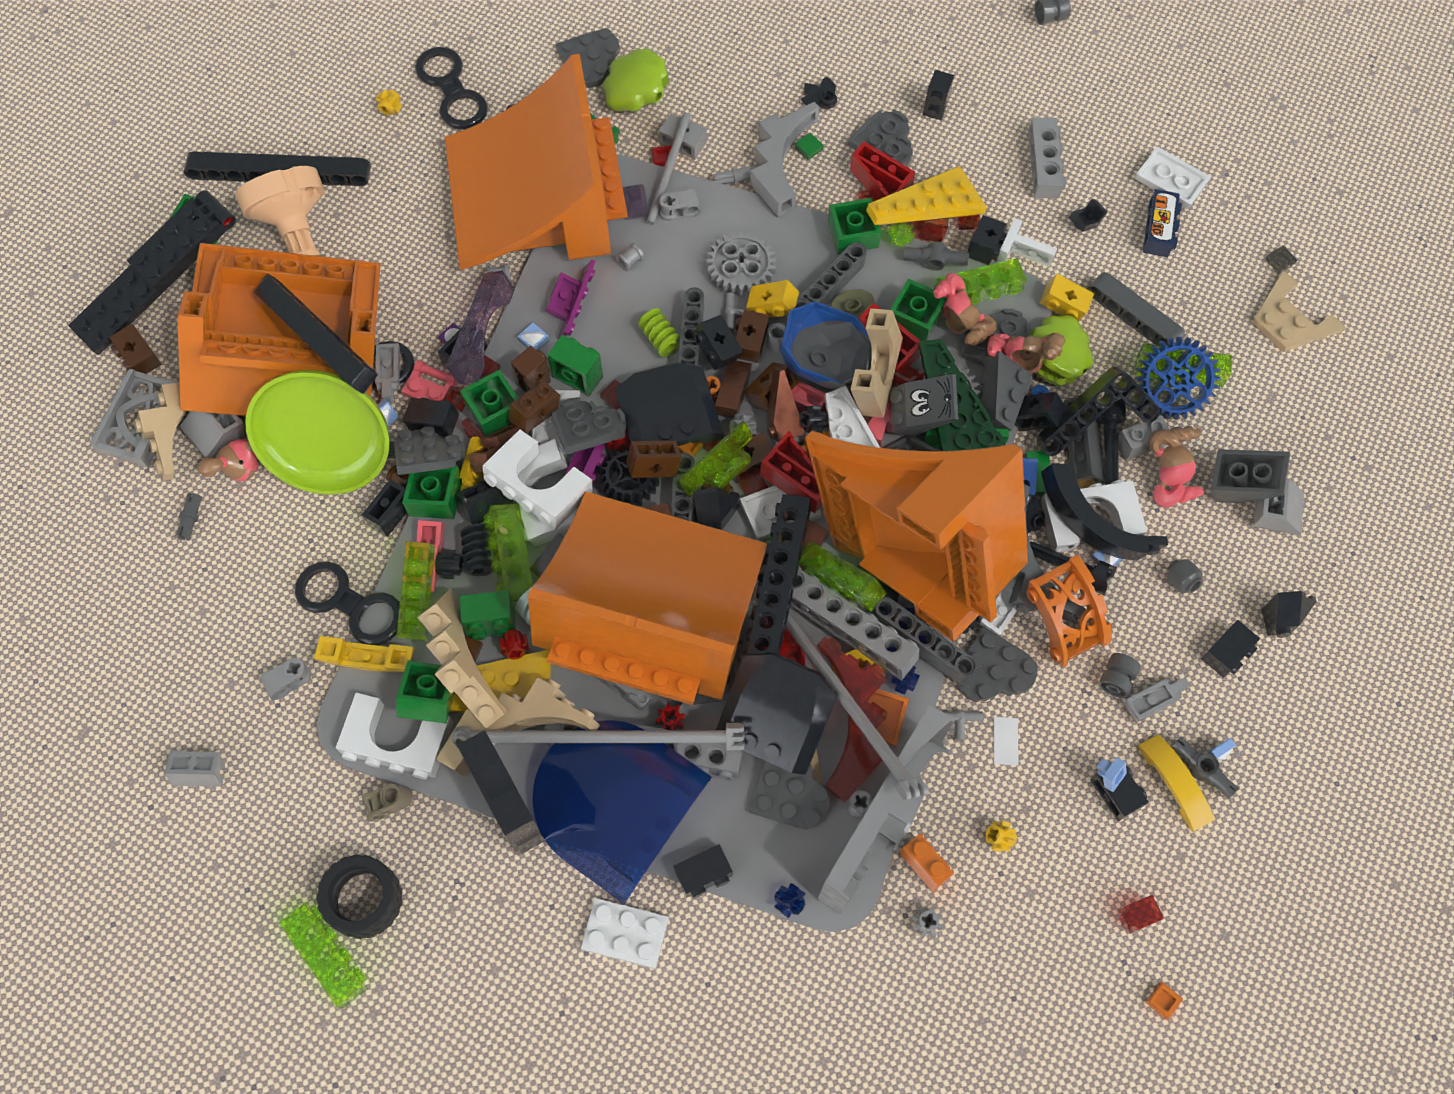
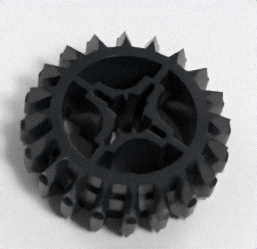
M626 447L624 452L621 453L617 449L615 451L616 456L609 454L608 461L603 460V468H599L600 476L598 477V482L601 484L600 490L605 492V497L631 505H634V502H638L642 506L643 498L649 501L651 499L650 494L655 495L656 487H659L660 484L658 480L660 477H648L643 485L640 483V478H631L626 462L629 450ZM617 470L618 477L616 478V482L612 483L611 477L613 473Z

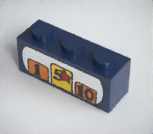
M1154 190L1148 206L1143 253L1168 257L1171 250L1176 249L1178 237H1175V232L1177 233L1180 225L1177 215L1180 214L1182 203L1179 202L1180 193Z

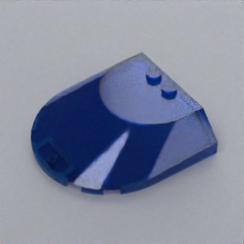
M596 721L600 724L597 731L645 730L634 724L622 721ZM576 727L575 729H573V730H571V731H587V730L582 729V728H580V727ZM554 743L544 756L536 773L532 798L533 811L538 828L549 847L564 861L625 905L653 861L713 777L665 743Z

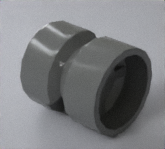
M1036 0L1035 16L1040 25L1051 23L1054 20L1057 22L1067 20L1070 17V0Z
M1112 653L1106 665L1107 670L1103 672L1098 685L1103 691L1112 696L1127 698L1133 686L1131 681L1136 679L1141 665L1137 660L1126 654Z

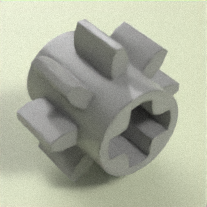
M735 414V419L730 421L729 433L735 436V441H745L750 435L756 434L757 423L751 419V414Z
M921 906L918 909L920 916L913 915L911 917L913 921H916V926L912 930H919L921 932V939L926 934H930L932 938H935V929L942 930L944 927L942 924H939V919L943 915H936L933 912V906L928 911H925ZM926 917H929L930 923L933 924L929 928H926L925 922L921 921Z

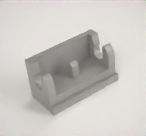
M170 751L164 774L172 786L222 787L223 778L220 775V770H225V764L220 752Z

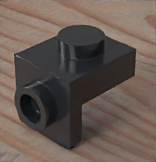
M1091 199L1085 208L1073 211L1069 219L1078 230L1084 232L1097 228L1106 216L1107 210L1096 199Z

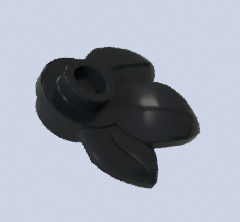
M828 77L821 81L820 86L805 83L804 93L806 96L801 101L805 105L815 102L824 109H831L837 104L836 85Z
M1032 494L1028 495L1026 504L1028 534L1031 531H1038L1045 521V514L1040 510V501Z

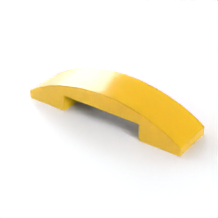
M320 636L314 659L328 664L360 670L404 672L407 660L412 661L414 647L390 644L389 647L346 642L342 638Z
M1159 734L1139 744L1137 747L1150 767L1154 766L1181 807L1178 811L1191 831L1194 832L1214 821L1211 809L1200 787L1172 747Z

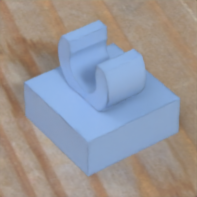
M1116 757L1112 764L1101 759L1096 766L1099 769L1097 773L1103 777L1104 787L1114 792L1127 774L1126 762Z

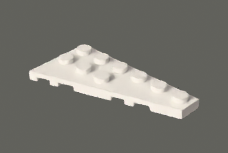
M846 386L826 393L824 399L831 438L880 448Z

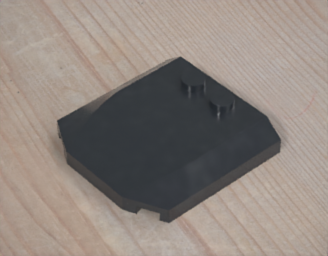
M674 363L637 372L615 388L620 409L625 414L626 430L630 444L631 441H676L677 445L681 446L700 440L702 444L724 439L722 426L703 367Z
M774 652L745 654L716 730H726V723L744 724L743 741L745 743V748L742 751L791 773L806 775L838 693L827 684L820 672Z

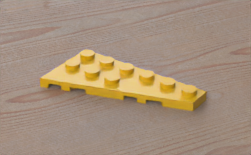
M958 166L869 203L866 211L875 225L985 214L987 206L962 168Z
M543 650L526 654L520 659L512 660L508 658L478 665L477 667L497 699H499L502 693L510 697L514 693L524 699L537 677L544 681H547L548 678L550 679L552 664L547 663L550 650ZM455 693L450 713L464 714L468 707Z

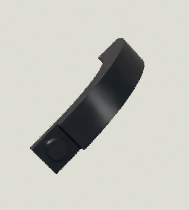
M1052 463L1041 471L1047 495L1060 518L1074 534L1093 548L1116 558L1138 561L1146 555L1158 554L1162 548L1168 546L1167 536L1132 534L1113 526L1103 519L1082 494L1075 477L1073 464Z

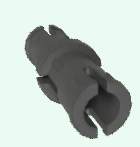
M195 493L187 494L183 511L179 514L180 523L175 535L176 538L185 541L186 537L187 541L191 540L194 524L199 518L197 513L202 496Z

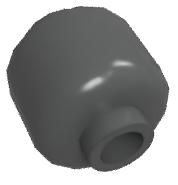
M1189 559L1175 560L1168 566L1167 581L1180 593H1193L1202 585L1203 573Z

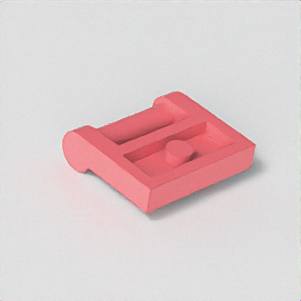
M417 360L413 372L401 390L402 396L410 399L424 397L435 401H448L458 384L459 375L454 373L448 374L426 365L424 361ZM424 373L447 382L444 387L421 378Z

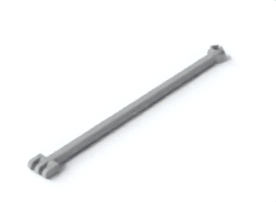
M776 603L767 604L769 607L777 605ZM789 613L786 629L815 669L824 676L827 684L837 691V699L898 780L895 789L901 798L907 800L911 797L916 798L928 795V787L921 777H911Z
M726 723V730L486 731L492 743H726L727 750H743L745 748L743 741L744 724ZM459 726L453 732L452 742L458 748L457 745L463 742L459 738L465 741L482 731Z

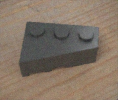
M998 351L994 357L988 355L982 358L984 377L981 378L983 397L980 398V401L991 417L990 421L996 429H1009V431H1012L1032 374Z

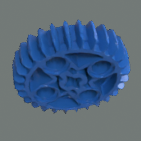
M1177 336L1176 343H1174V340L1169 337L1167 338V345L1164 341H1159L1160 348L1154 345L1151 346L1152 354L1144 352L1148 359L1139 360L1144 366L1143 368H1136L1141 373V376H1136L1135 380L1141 381V384L1138 385L1158 405L1160 409L1159 416L1164 412V418L1169 419L1171 414L1175 420L1179 419V414L1184 419H1187V412L1196 416V408L1204 411L1202 404H1211L1207 398L1209 396L1216 397L1211 391L1212 389L1220 388V386L1214 384V381L1221 380V377L1215 376L1214 373L1221 369L1213 367L1218 360L1209 359L1214 353L1212 351L1204 353L1207 346L1202 345L1199 347L1200 341L1194 340L1191 344V338L1187 337L1183 343L1182 337ZM1174 350H1186L1176 362L1165 355V353ZM1192 355H1196V364L1194 366H1189V357ZM1163 358L1165 366L1163 369L1157 370L1156 362ZM1182 366L1183 368H1185V369H1187V370H1190V371L1187 372V371L1181 369L1180 367ZM1203 367L1206 372L1205 385L1195 378ZM1150 371L1160 378V381L1152 390L1149 384ZM1173 374H1178L1182 383L1176 382ZM1168 384L1169 386H1171V387H1173V388H1175V389L1172 390L1171 388H1169V387H1167V386H1165V385ZM1197 386L1199 394L1192 398L1190 391L1193 387ZM1166 390V399L1164 401H1159L1158 394L1161 391ZM1179 395L1190 401L1186 405L1170 406Z

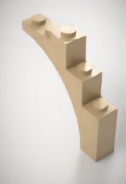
M180 382L161 385L160 393H157L160 408L138 411L137 419H134L136 432H141L142 439L152 438L149 439L150 449L152 453L156 452L158 460L155 461V468L157 474H162L163 481L173 479V438L176 428L187 412L180 408Z
M450 588L435 599L418 619L433 635V638L426 646L442 664L435 675L450 693L455 692L481 724L487 728L502 717L507 710L494 695L473 660L463 633L460 599Z
M537 677L524 699L514 693L511 697L505 693L501 694L498 700L507 711L487 728L467 708L455 729L459 726H466L476 731H520L542 724H565L580 727L587 731H597L600 724L593 719L595 715L584 708L578 711L573 708L575 704L566 699V695L559 690L560 684L549 678L547 681H544ZM452 732L436 760L465 777L470 770L461 752L452 742Z

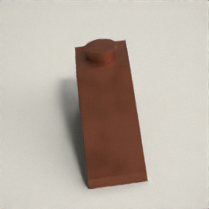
M778 367L773 369L767 414L769 424L767 432L770 438L777 442L788 431L792 433L793 438L805 434L804 428L800 424V416L785 371Z

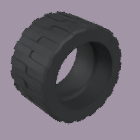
M359 854L343 857L338 862H334L322 875L323 877L318 884V892L316 894L318 911L330 927L343 935L355 939L372 938L390 927L400 913L403 892L399 879L393 874V871L377 858L374 859L369 855ZM372 874L380 880L383 888L379 906L371 915L362 920L351 921L342 916L338 907L339 894L343 886L357 875Z

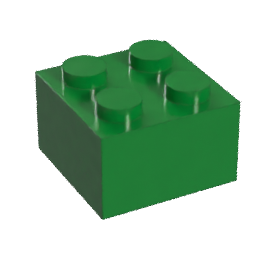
M871 198L829 205L828 223L837 255L841 254L850 244L855 242L863 244L867 250L879 248L881 238L880 226L873 223L866 211L868 204L872 203Z
M908 278L890 310H893L896 321L920 341H926L943 313L942 309L947 298H935L933 289Z
M561 335L547 354L552 377L575 390H580L581 393L588 397L603 378L601 357L598 351L581 345L575 338Z
M500 369L460 390L465 406L484 436L511 424L509 421L510 404L517 400L518 397Z
M457 465L447 469L409 474L402 502L409 516L455 519L459 502L456 493L460 491L462 486V480L459 478L460 471Z
M509 590L460 596L461 623L469 638L478 641L485 640L490 636L504 638L503 636L507 631L516 630L515 607Z
M407 660L396 696L397 717L447 724L455 692L450 693L435 675L441 665Z

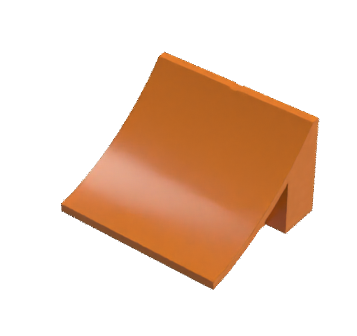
M580 54L571 55L549 79L515 105L480 124L445 136L460 270L480 265L512 251L566 244L569 260L611 254L607 220L628 218L610 117L591 119Z
M200 243L192 292L184 291L178 312L181 410L246 416L248 406L254 395L267 382L281 374L297 370H318L338 375L254 293V290L267 273L283 283L373 369L381 263ZM372 384L370 385V387H369V388L367 389V391H366V393H367L370 397H371Z
M811 431L805 437L833 548L863 559L859 563L861 568L912 602L918 618L953 642L979 615L990 623L997 617L995 597L1028 563L1022 448L1015 444L962 451H907L851 443L831 438L815 431Z
M585 492L576 515L557 552L541 577L530 589L528 604L532 645L550 650L547 658V663L679 702L693 705L697 691L699 694L722 700L734 661L741 628L768 543Z

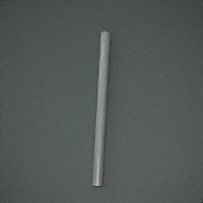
M684 112L646 220V223L650 225L655 223L660 208V197L666 191L691 117L687 112Z

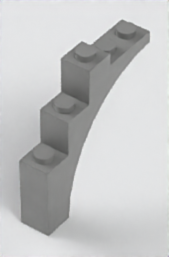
M815 102L803 106L782 118L774 114L758 122L759 138L763 142L754 146L755 162L759 166L750 170L751 186L778 217L796 208V193L787 181L783 171V161L794 140L807 128L818 122L819 106Z

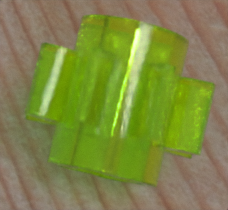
M904 222L897 223V225L891 224L887 232L888 235H891L890 242L904 247L906 243L911 244L915 236L914 233H911L913 227Z

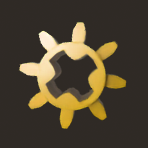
M391 89L379 92L375 99L379 102L377 104L378 110L388 116L399 113L403 106L399 103L401 101L400 95Z
M1003 820L1001 822L993 821V825H990L986 830V843L992 844L991 850L1001 852L1003 850L1009 852L1017 840L1016 829L1010 828V822Z

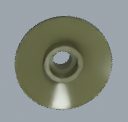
M852 289L839 294L833 300L831 307L859 318L875 301L872 294L868 291Z

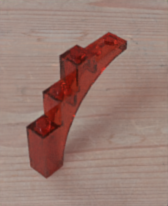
M825 636L816 647L829 660L841 683L877 729L886 717L882 714L884 711L875 702L870 704L868 700L886 681L887 678L883 676L885 672L877 664L873 663L871 665L869 662L861 669L858 666L860 664L854 656L851 654L845 655L840 650L841 645L832 637L828 639ZM849 714L848 734L843 754L835 771L824 785L842 803L846 802L882 761L879 754L867 741V738Z

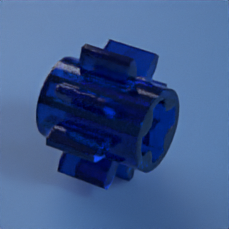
M915 666L911 668L902 681L893 675L891 683L896 685L894 691L905 695L907 690L914 691L920 675L914 673L916 670Z
M790 883L789 887L781 886L774 895L775 902L777 903L774 908L787 918L791 916V913L799 915L805 907V899L803 897L806 893L793 883Z

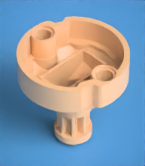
M295 166L287 170H276L254 178L238 188L235 196L244 218L277 226L281 238L285 240L289 253L321 256L319 250L315 248L309 233L310 226L306 218L325 193L316 168L311 166Z

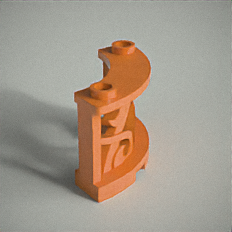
M1078 554L1070 558L1063 565L1036 579L1030 580L1027 589L1029 600L1036 605L1045 623L1050 641V656L1062 668L1066 667L1068 661L1098 644L1104 647L1110 644L1112 639L1111 623L1106 622L1104 615L1108 612L1102 594H1096L1094 586L1091 584L1095 580ZM1067 572L1069 573L1063 583L1057 579V577ZM1053 581L1059 588V591L1046 588L1051 594L1049 598H1046L1040 586ZM1080 590V592H1081V597H1080V598L1074 597V596L1072 595L1071 591H1072L1073 593L1077 594V591ZM1067 598L1076 604L1086 605L1087 607L1080 617L1078 629L1071 628L1062 622Z

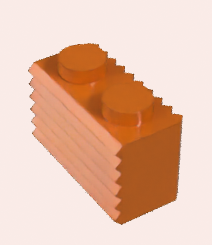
M918 834L899 853L932 893L954 874V870L947 866V862H944V858H941L940 854H937V850L930 846V842L923 838V834Z

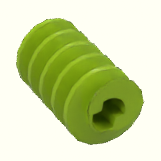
M653 308L639 318L638 325L658 351V354L661 357H667L679 349L680 343L678 341L680 335L675 333L674 327H670L671 323L666 320L664 314H661V310Z

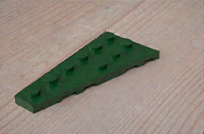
M943 340L919 341L918 347L925 379L949 374L956 375L958 420L936 428L941 451L976 450L1004 446L1005 443L1001 433L996 431L990 421L991 417L974 390L970 389L964 374L960 373L955 365V360Z

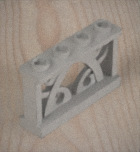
M129 369L122 378L121 386L113 396L107 413L103 415L97 432L92 436L91 446L98 454H105L149 468L156 452L152 453L150 449L149 439L152 438L142 439L141 434L137 433L135 428L130 432L126 422V414L145 405L146 410L151 409L152 403L154 407L160 408L157 393H154V387L161 389V385L177 383L179 381L172 379L169 381ZM140 384L148 385V394H145L142 388H140L139 393H135ZM114 434H116V438L113 439V442H119L125 438L119 445L109 446ZM130 444L135 448V451L133 453L123 449Z

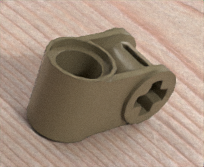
M387 784L362 795V801L366 803L368 810L367 821L369 822L382 820L390 814L408 807L413 799V793L410 788L396 784Z

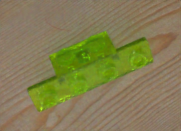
M742 421L679 479V483L686 495L691 496L693 491H696L705 482L713 487L723 489L752 462L750 454L741 450L753 437L746 422Z

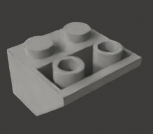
M190 411L180 425V429L205 458L216 455L218 450L230 441L246 437L244 423L237 415Z
M1287 478L1284 496L1256 500L1254 527L1300 536L1304 492Z

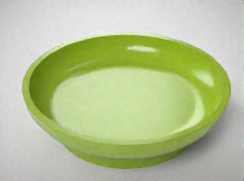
M297 370L281 374L271 379L259 389L247 409L246 433L253 452L266 469L280 480L295 488L324 495L352 492L364 487L375 479L386 463L389 453V430L382 411L366 392L364 394L358 392L339 375L318 370Z

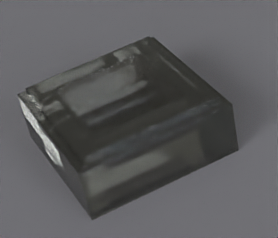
M1284 245L1268 254L1265 258L1279 274L1297 262V259Z

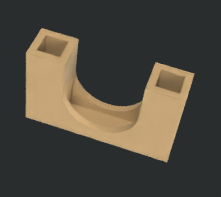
M870 309L865 329L872 347L870 370L855 369L850 390L862 416L884 418L903 338L893 310Z

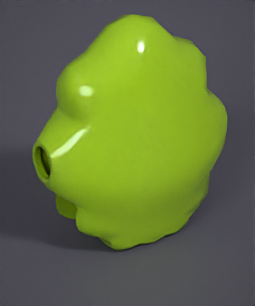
M648 48L632 50L628 55L616 58L610 64L609 76L603 81L602 87L605 93V103L608 108L616 112H636L646 105L659 102L664 95V88L669 83L665 60Z
M1067 314L1061 316L1051 315L1044 318L1041 326L1035 327L1029 335L1041 339L1056 332L1065 338L1061 355L1054 360L1044 358L1041 368L1036 372L1040 378L1058 387L1074 383L1076 377H1081L1082 374L1086 373L1094 362L1089 347L1090 338L1088 334L1083 330L1077 319Z

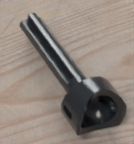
M1121 399L1114 402L1095 420L1097 423L1104 425L1106 485L1119 480L1118 424L1126 420V404Z
M1030 542L1034 557L1058 567L1068 562L1071 558L1035 542ZM1102 560L1094 568L1085 563L1095 580L1091 583L1094 586L1095 592L1105 596L1108 587L1107 581L1114 577L1117 567Z

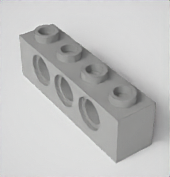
M1032 118L1028 135L1034 198H1059L1061 191L1065 190L1066 178L1062 176L1064 171V160H1061L1063 146L1062 143H1059L1061 127L1057 125V118Z

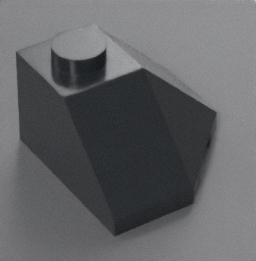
M718 487L693 491L696 523L723 530L740 507L739 493L732 491L730 494H726L722 488Z
M1303 591L1277 593L1261 609L1267 635H1277L1278 638L1292 635V632L1300 626L1317 602L1316 597L1312 595L1306 597V593Z

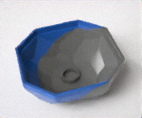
M814 301L789 311L780 351L785 364L791 372L825 388L836 390L852 384L855 369L868 370L872 347L867 331L857 316Z

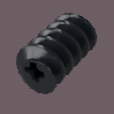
M471 524L460 531L462 538V562L464 563L463 571L468 575L487 576L493 572V568L488 567L492 565V559L489 558L492 556V552L488 550L491 547V543L488 541L490 534L486 533L490 530L487 524Z

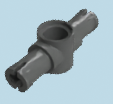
M932 242L928 247L924 246V249L905 246L903 260L922 261V264H925L928 269L939 271L948 266V264L968 266L969 252L950 251L944 243Z
M1182 736L1171 746L1173 750L1187 761L1190 772L1196 780L1206 781L1209 785L1212 783L1227 799H1230L1239 789L1222 773L1223 770L1219 767L1218 759L1212 754H1204L1200 750L1197 751ZM1200 763L1206 764L1209 772H1205L1201 768Z

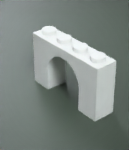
M519 430L482 466L484 480L490 486H496L508 499L517 501L526 512L534 513L543 524L557 529L580 505L585 492L592 493V479L573 467L551 488L538 490L524 485L519 480V475L539 455L538 441L522 430Z
M555 439L538 445L539 455L519 475V480L527 487L533 489L541 478L567 468L562 448ZM518 502L516 513L519 520L523 521L524 528H522V533L525 540L530 541L537 547L552 541L558 533L565 536L579 506L557 529L543 524L538 516L532 512H526Z
M1117 480L1108 485L1096 483L1089 486V488H1080L1089 504L1103 508L1110 515L1115 527L1137 535H1145L1147 533L1133 481ZM1046 492L1040 500V510L1045 514L1044 525L1050 548L1059 553L1075 550L1080 543L1079 537L1060 518Z
M355 693L336 745V749L342 755L341 757L356 762V759L365 760V764L379 768L380 765L388 766L390 771L403 774L404 771L412 772V776L426 780L427 777L435 778L440 765L436 758L447 742L454 723L451 717H448L447 724L422 721L417 737L408 747L400 751H385L377 747L375 741V731L384 704L379 698Z

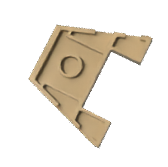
M1285 271L1281 273L1252 324L1282 352L1307 345L1309 342L1317 339H1325L1332 334H1341L1346 327L1332 314L1316 326L1284 297L1298 285Z

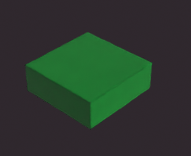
M808 133L795 143V148L809 160L821 152L824 145L812 133Z

